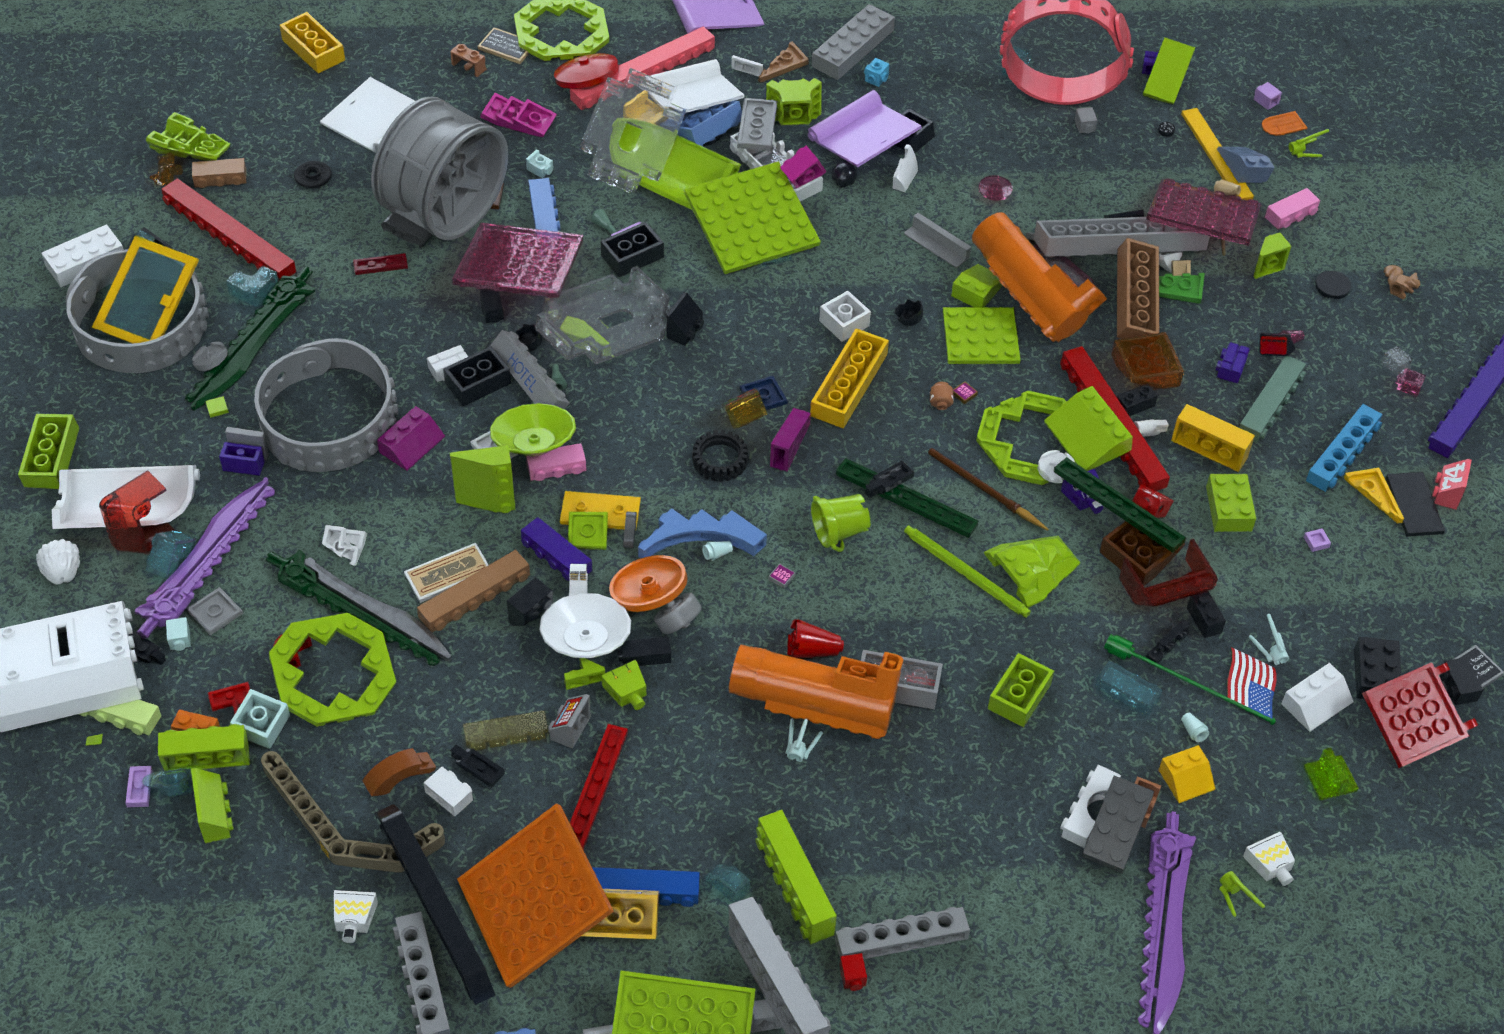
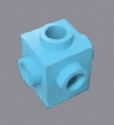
M875 58L865 67V81L877 87L886 82L889 75V63Z

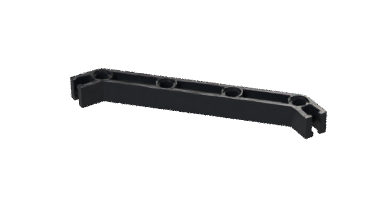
M394 804L375 812L376 819L381 823L379 825L381 832L387 837L457 969L469 999L477 1005L495 996L490 979L478 953L403 813Z

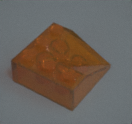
M1166 332L1114 341L1111 355L1117 368L1132 383L1142 385L1148 383L1149 386L1162 389L1181 386L1184 370Z

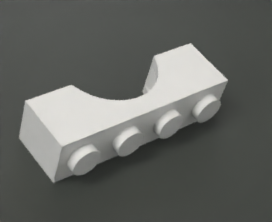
M1100 765L1097 766L1095 771H1090L1086 782H1088L1087 786H1082L1079 791V801L1073 802L1069 810L1071 814L1069 819L1065 817L1060 827L1063 830L1062 838L1085 848L1095 821L1088 813L1087 807L1095 801L1104 800L1113 776L1121 777L1120 774Z

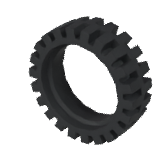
M713 430V434H711L709 431L706 433V436L704 434L701 435L700 439H697L693 446L692 461L694 468L701 476L704 474V478L708 479L711 477V481H716V479H719V482H723V479L730 481L731 477L735 479L738 477V474L741 475L743 470L746 469L748 462L747 445L742 438L739 439V435L735 434L733 436V432L729 431L728 434H725V430H721V433H718V430ZM726 445L736 450L738 460L726 467H716L705 462L702 459V454L708 447Z

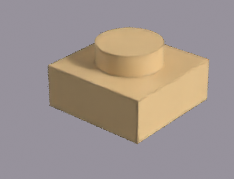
M1191 260L1172 261L1173 276H1182L1183 273H1190L1191 275Z

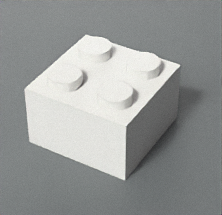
M846 291L820 306L819 321L843 342L851 337L856 328L864 330L869 327L871 311L849 291Z

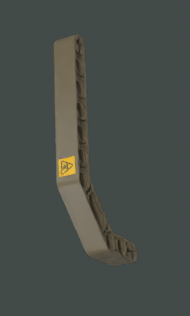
M269 751L262 756L261 763L264 773L333 864L390 872L404 871L400 861H395L398 857L391 845L343 839L277 752ZM437 823L429 824L414 834L426 857L440 849L445 843L444 829ZM358 854H369V855H378V856H381V857H380V858H377V859H374V858H366V857H357V855H358Z

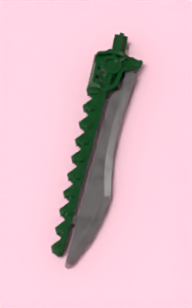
M298 550L297 553L287 559L274 552L267 554L266 561L279 568L278 582L303 596L305 595V597H317L318 603L321 605L328 603L331 606L332 612L342 611L350 613L382 631L387 642H398L401 650L411 649L416 658L426 657L429 665L435 666L440 662L437 655L446 661L451 660V654L448 653L438 638L415 617L406 611L387 605L356 590L315 563V560L312 558L306 559V555L301 550ZM316 576L319 577L320 584L317 583Z

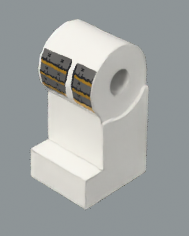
M570 564L569 596L578 593H588L587 564Z

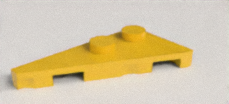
M1380 468L1345 473L1344 479L1396 523L1403 522L1404 517Z

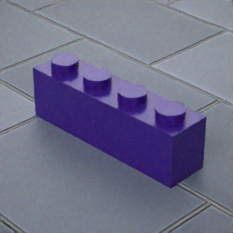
M539 517L521 529L522 544L526 548H532L538 558H544L548 561L549 566L553 570L558 569L567 581H570V564H587V573L589 574L592 571V560Z

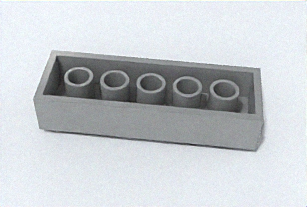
M868 4L812 53V67L839 80L894 31L895 17Z

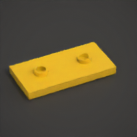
M565 491L560 524L569 525V512H608V528L625 530L626 512L628 511L637 512V530L641 497Z

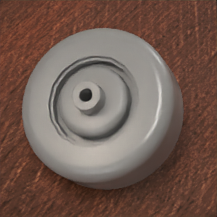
M682 594L662 607L655 615L654 622L662 633L671 634L681 628L688 627L690 622L700 613L701 604L694 594Z

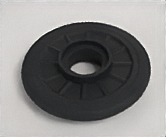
M308 161L296 168L294 179L303 187L317 188L330 180L332 172L330 167L323 162ZM310 173H317L314 176H309Z

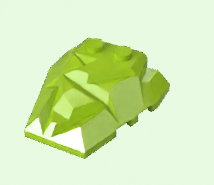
M176 112L168 117L166 129L162 133L153 131L146 137V142L150 145L149 147L160 154H170L184 158L191 156L192 158L205 161L217 160L230 147V143L216 134L205 133V127L197 128L193 125L194 121Z
M1059 536L1000 544L984 552L994 567L1001 565L1018 586L1016 595L1027 608L1043 601L1064 578H1067L1080 565V561Z

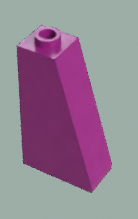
M796 408L792 409L771 443L770 467L788 472L810 425L811 413Z

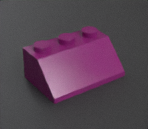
M415 406L377 439L379 453L408 471L437 445L445 435L428 413Z

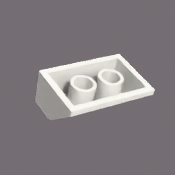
M1328 663L1286 691L1281 704L1311 732L1354 701L1344 676Z

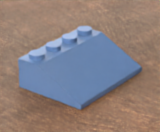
M734 100L711 106L708 109H699L675 115L659 126L703 146L706 142L713 141L716 136L726 133L729 128L739 125L742 109L740 102Z

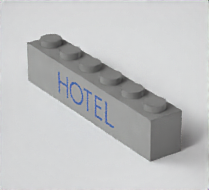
M501 330L490 346L510 368V373L535 404H549L565 409L569 405L568 400L565 398V393L556 387V382L548 377L547 371L527 351L528 347L519 341V336L513 331Z

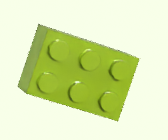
M1210 474L1206 490L1214 532L1252 531L1256 515L1248 475Z
M1018 653L990 695L988 710L1024 727L1049 689L1054 670Z

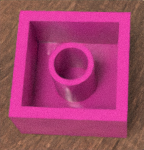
M807 145L804 148H800L792 158L785 160L780 167L795 188L826 173L818 158Z

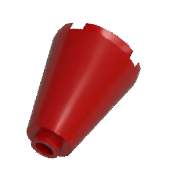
M799 619L792 621L790 628L794 630L791 635L788 634L787 655H790V657L800 659L837 656L839 652L843 651L844 641L841 640V636Z

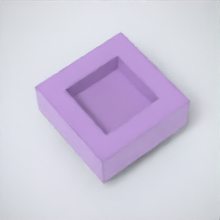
M1323 529L1306 532L1304 535V539L1312 552L1329 548L1331 545Z

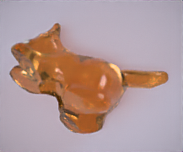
M169 152L163 156L158 155V171L150 176V179L154 180V184L168 185L174 181L173 176L183 173V168L180 164L174 163L175 156L173 153Z

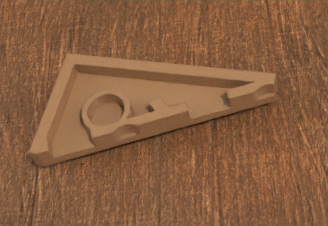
M792 41L789 43V47L786 50H782L780 55L770 63V67L761 72L758 81L761 83L808 65L809 59Z

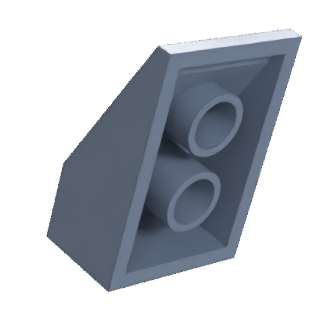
M1218 146L1217 148L1238 183L1266 182L1275 168L1268 156L1247 147Z

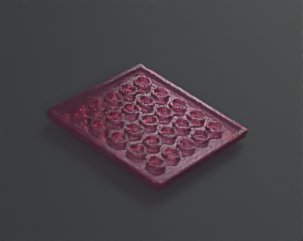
M1167 178L1161 180L1147 213L1146 220L1249 246L1261 203L1253 199H1241L1237 195L1228 196L1221 191H1209L1205 187H1193L1189 183H1177L1173 179Z
M480 223L452 278V283L461 287H475L478 289L507 291L515 294L523 293L532 296L539 295L559 298L583 243V235Z

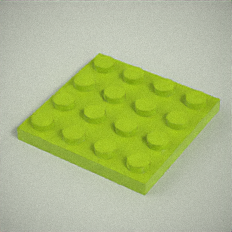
M943 307L948 364H1020L1014 307Z

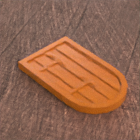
M1296 111L1271 116L1262 121L1263 130L1275 136L1307 129V126Z

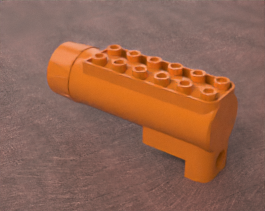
M999 212L989 216L975 229L972 235V242L981 251L990 265L988 269L1000 279L999 282L1010 291V295L1020 303L1021 308L1031 316L1032 321L1039 325L1043 334L1047 338L1049 337L1052 342L1057 341L1059 343L1062 339L1077 332L1084 325L1088 316L1107 300L1105 295L1089 279L1078 287L1056 264L1051 267L1023 235L1020 228L1005 213Z
M741 644L731 672L729 693L751 700L766 702L765 709L775 714L782 713L790 715V717L795 719H807L815 724L822 723L835 729L842 728L855 734L862 733L872 738L880 739L886 735L889 727L903 658L897 654L884 652L882 663L879 666L842 656L838 667L835 668L778 654L767 649Z

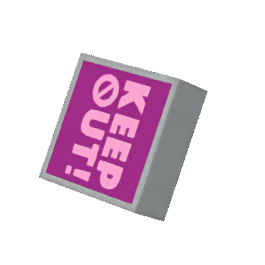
M779 563L768 576V580L785 589L795 577L796 572Z

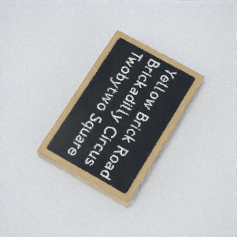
M493 28L478 45V50L521 64L529 54L528 51L519 47L517 35L497 28Z

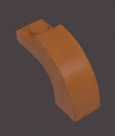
M413 748L406 749L379 762L367 773L363 783L371 796L386 795L403 779L413 775L431 773L436 769V766L427 752L416 753Z

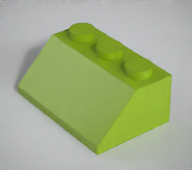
M191 768L198 824L204 842L209 843L231 838L230 831L234 830L232 818H228L227 815L228 812H231L229 799L225 800V795L229 794L227 783L222 782L220 774Z

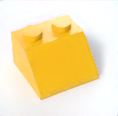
M1199 745L1162 758L1159 772L1178 803L1215 790L1209 761Z

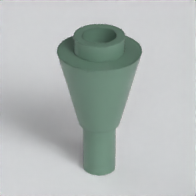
M598 209L593 212L591 218L593 223L607 230L610 234L618 232L612 226L604 209Z
M553 364L551 379L556 382V387L559 390H565L567 382L559 371L558 364Z

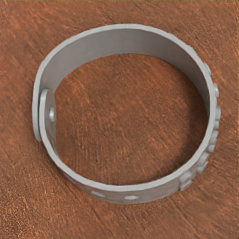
M128 249L105 253L92 259L84 265L72 280L66 295V311L76 344L88 360L100 367L117 372L145 373L160 370L176 363L200 342L203 332L207 329L206 318H209L208 307H204L207 304L205 295H201L204 289L202 283L197 282L198 277L195 272H193L185 289L195 299L192 309L185 319L169 333L146 342L122 344L100 340L80 328L81 321L93 305L96 293L113 283ZM139 249L124 280L153 279L176 285L185 263L150 250ZM105 354L111 355L114 359L108 358Z
M324 339L297 347L291 353L282 356L272 363L263 372L255 389V408L260 430L264 432L268 449L282 464H287L301 471L327 472L359 464L377 452L379 449L377 439L396 423L395 415H398V404H394L397 400L396 391L392 390V388H395L393 378H389L387 366L383 365L378 356L365 346L346 339ZM332 368L353 369L365 374L377 383L386 396L381 410L368 425L350 436L329 442L308 443L289 439L275 431L265 420L268 407L281 391L291 384L322 375ZM284 372L283 376L277 380L278 375Z

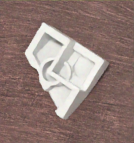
M907 144L904 148L905 157L903 159L900 158L893 176V189L906 192L918 172L915 153L912 147Z
M326 525L322 544L338 556L352 560L350 564L356 566L365 545L367 533L365 531Z

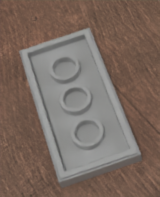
M744 98L737 148L771 151L777 110L776 100Z

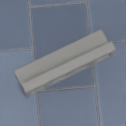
M920 213L913 216L912 227L904 232V235L955 268H958L970 258L971 246Z

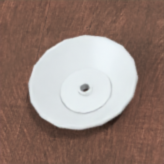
M578 593L563 597L546 609L541 616L539 631L544 642L558 653L573 658H594L609 654L623 645L630 634L631 619L626 609L612 598L600 594Z

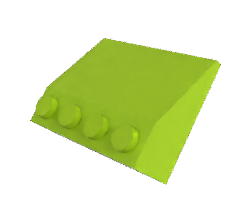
M1093 386L1076 393L1044 420V423L1067 453L1074 459L1075 463L1086 471L1094 469L1132 450L1133 436Z
M508 445L450 453L456 503L496 513H509L515 510L512 467Z

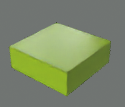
M224 396L205 401L210 418L229 413Z

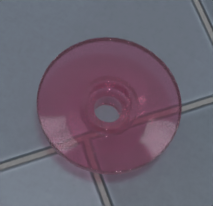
M997 175L983 178L978 187L979 192L985 198L995 201L1008 198L1013 189L1009 180Z

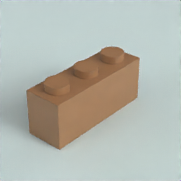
M244 158L192 162L194 187H221L223 185L247 183Z

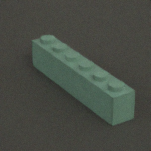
M1290 356L1284 357L1240 423V429L1255 435L1253 442L1258 443L1260 439H1265L1268 433L1267 428H1272L1276 421L1275 416H1280L1284 408L1282 405H1287L1291 398L1290 393H1295L1299 385L1297 382L1303 381L1306 375L1304 371L1306 363Z

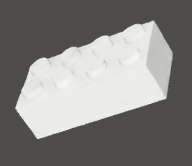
M104 225L44 251L42 256L49 272L59 286L63 287L70 284L84 265L92 259L105 253L124 249L108 225Z

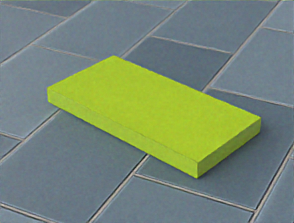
M1164 37L1143 95L1174 105L1195 47Z

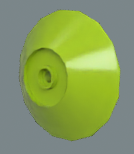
M541 403L521 405L505 411L494 420L490 427V438L497 446L508 445L510 453L532 457L540 456L559 448L571 439L576 430L575 418L567 410L555 405Z

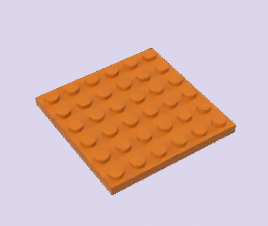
M557 803L457 878L501 976L509 988L515 986L614 912L561 805Z

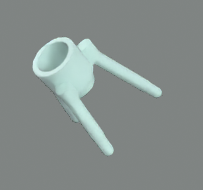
M1267 614L1277 645L1270 648L1271 652L1269 654L1252 635L1249 638L1266 656L1268 662L1273 661L1275 665L1286 663L1289 660V656L1285 650L1281 634L1277 633L1271 615Z
M790 719L788 745L785 753H787V757L791 760L796 759V761L802 762L803 758L807 759L809 753L823 734L820 731L806 749L802 739L808 722L807 719H804L798 739L794 743H792L794 719Z

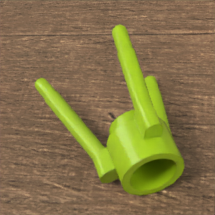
M1329 129L1290 142L1289 150L1292 152L1291 154L1297 155L1298 158L1322 157L1321 154L1303 153V151L1306 150L1305 144L1316 141L1317 138L1315 137L1329 132Z
M1233 871L1227 872L1220 878L1219 881L1222 886L1219 890L1223 893L1234 917H1236V912L1228 892L1235 894L1242 890L1261 908H1265V905L1243 885Z

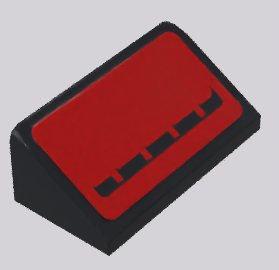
M1260 334L1259 352L1261 355L1289 356L1295 350L1290 334Z

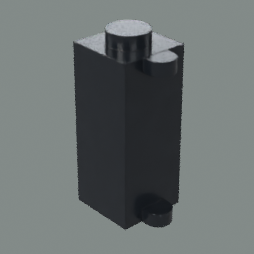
M669 636L627 640L623 643L621 649H618V660L623 661V665L636 660L638 666L671 663Z

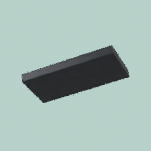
M1424 473L1387 474L1388 486L1404 517L1402 525L1406 537L1444 534L1445 530Z

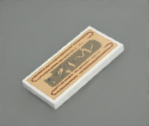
M474 543L404 571V575L421 603L439 595L487 567L488 563L477 544Z

